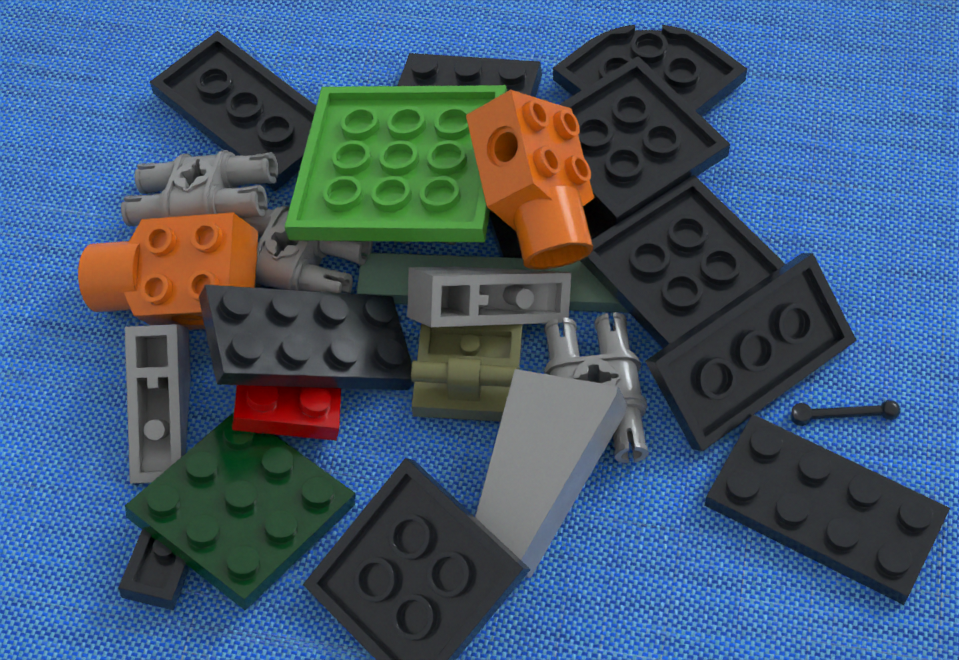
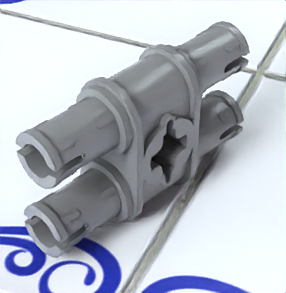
M222 150L216 155L192 157L187 153L179 155L174 161L165 163H140L137 165L138 169H135V184L139 192L147 194L162 191V193L125 196L123 198L125 202L121 203V214L124 223L129 227L139 225L141 219L232 212L239 217H263L266 214L264 210H267L268 204L264 187L261 185L237 187L245 184L275 183L277 181L275 177H278L276 157L272 152L235 156L232 152Z
M287 206L277 207L274 210L267 208V210H264L266 214L263 217H240L258 231V236H261L257 247L255 287L264 285L282 290L350 294L353 285L350 273L323 268L319 264L324 257L330 255L364 265L367 257L361 256V252L369 255L372 251L373 241L289 240L284 228L290 208Z
M613 312V331L610 329L608 313L597 317L594 325L597 331L600 355L580 357L576 322L569 318H563L564 331L563 337H561L558 318L549 321L544 327V332L547 337L550 361L546 364L543 373L618 386L627 402V408L623 419L613 434L615 459L621 463H629V443L632 446L634 462L645 459L649 451L646 446L642 416H644L648 405L646 398L641 393L638 375L641 367L640 360L630 350L626 316Z

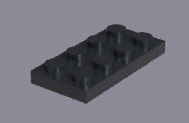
M216 31L150 81L154 95L223 150L232 152L235 156L272 152L278 163V177H275L277 180L275 183L265 184L274 191L299 172L316 105L220 32Z
M801 253L645 362L691 448L704 451L750 418L752 414L757 413L857 340L814 254Z
M205 285L199 295L217 385L408 390L414 383L411 381V359L392 296Z
M754 414L749 419L708 492L704 505L903 605L950 510L949 507Z

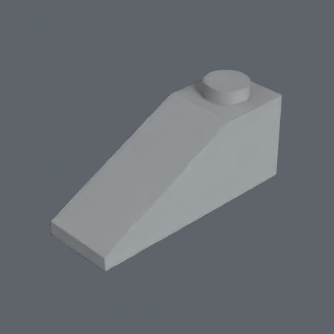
M457 266L409 267L407 317L429 327L548 323L557 318L558 323H563V318H569L571 273L566 271Z
M177 324L125 327L130 484L152 483L186 453L190 394L189 327Z

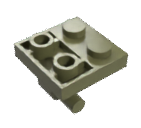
M421 323L417 361L412 362L411 381L414 382L412 399L413 417L501 422L514 370H520L523 325L429 327Z

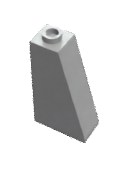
M519 369L514 370L475 518L531 569L525 578L532 577L626 413L627 402L618 386Z

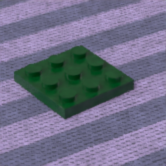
M233 412L125 505L126 518L140 529L146 530L154 540H158L172 551L173 555L180 557L186 562L187 566L242 609L246 610L355 505L356 493L275 434L232 430Z

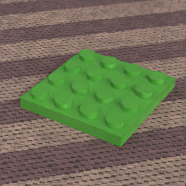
M506 85L321 87L284 227L288 239L300 241L485 242L490 209L486 205L466 115L506 93Z

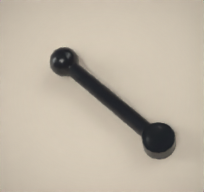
M886 400L877 406L811 409L805 403H798L792 408L791 420L798 426L807 425L811 419L882 416L886 420H894L900 415V406L894 400Z

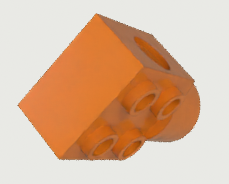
M509 90L467 114L466 119L486 205L516 231L524 266L534 270L553 269L575 263L590 255L593 251V244L583 206L594 199L590 183L591 170L583 155L578 136L580 127L572 109Z
M234 212L141 219L129 241L92 243L85 247L78 266V282L82 298L88 308L94 312L131 310L133 316L149 325L177 324L189 327V330L205 329L199 302V295L205 285L255 288L258 231Z

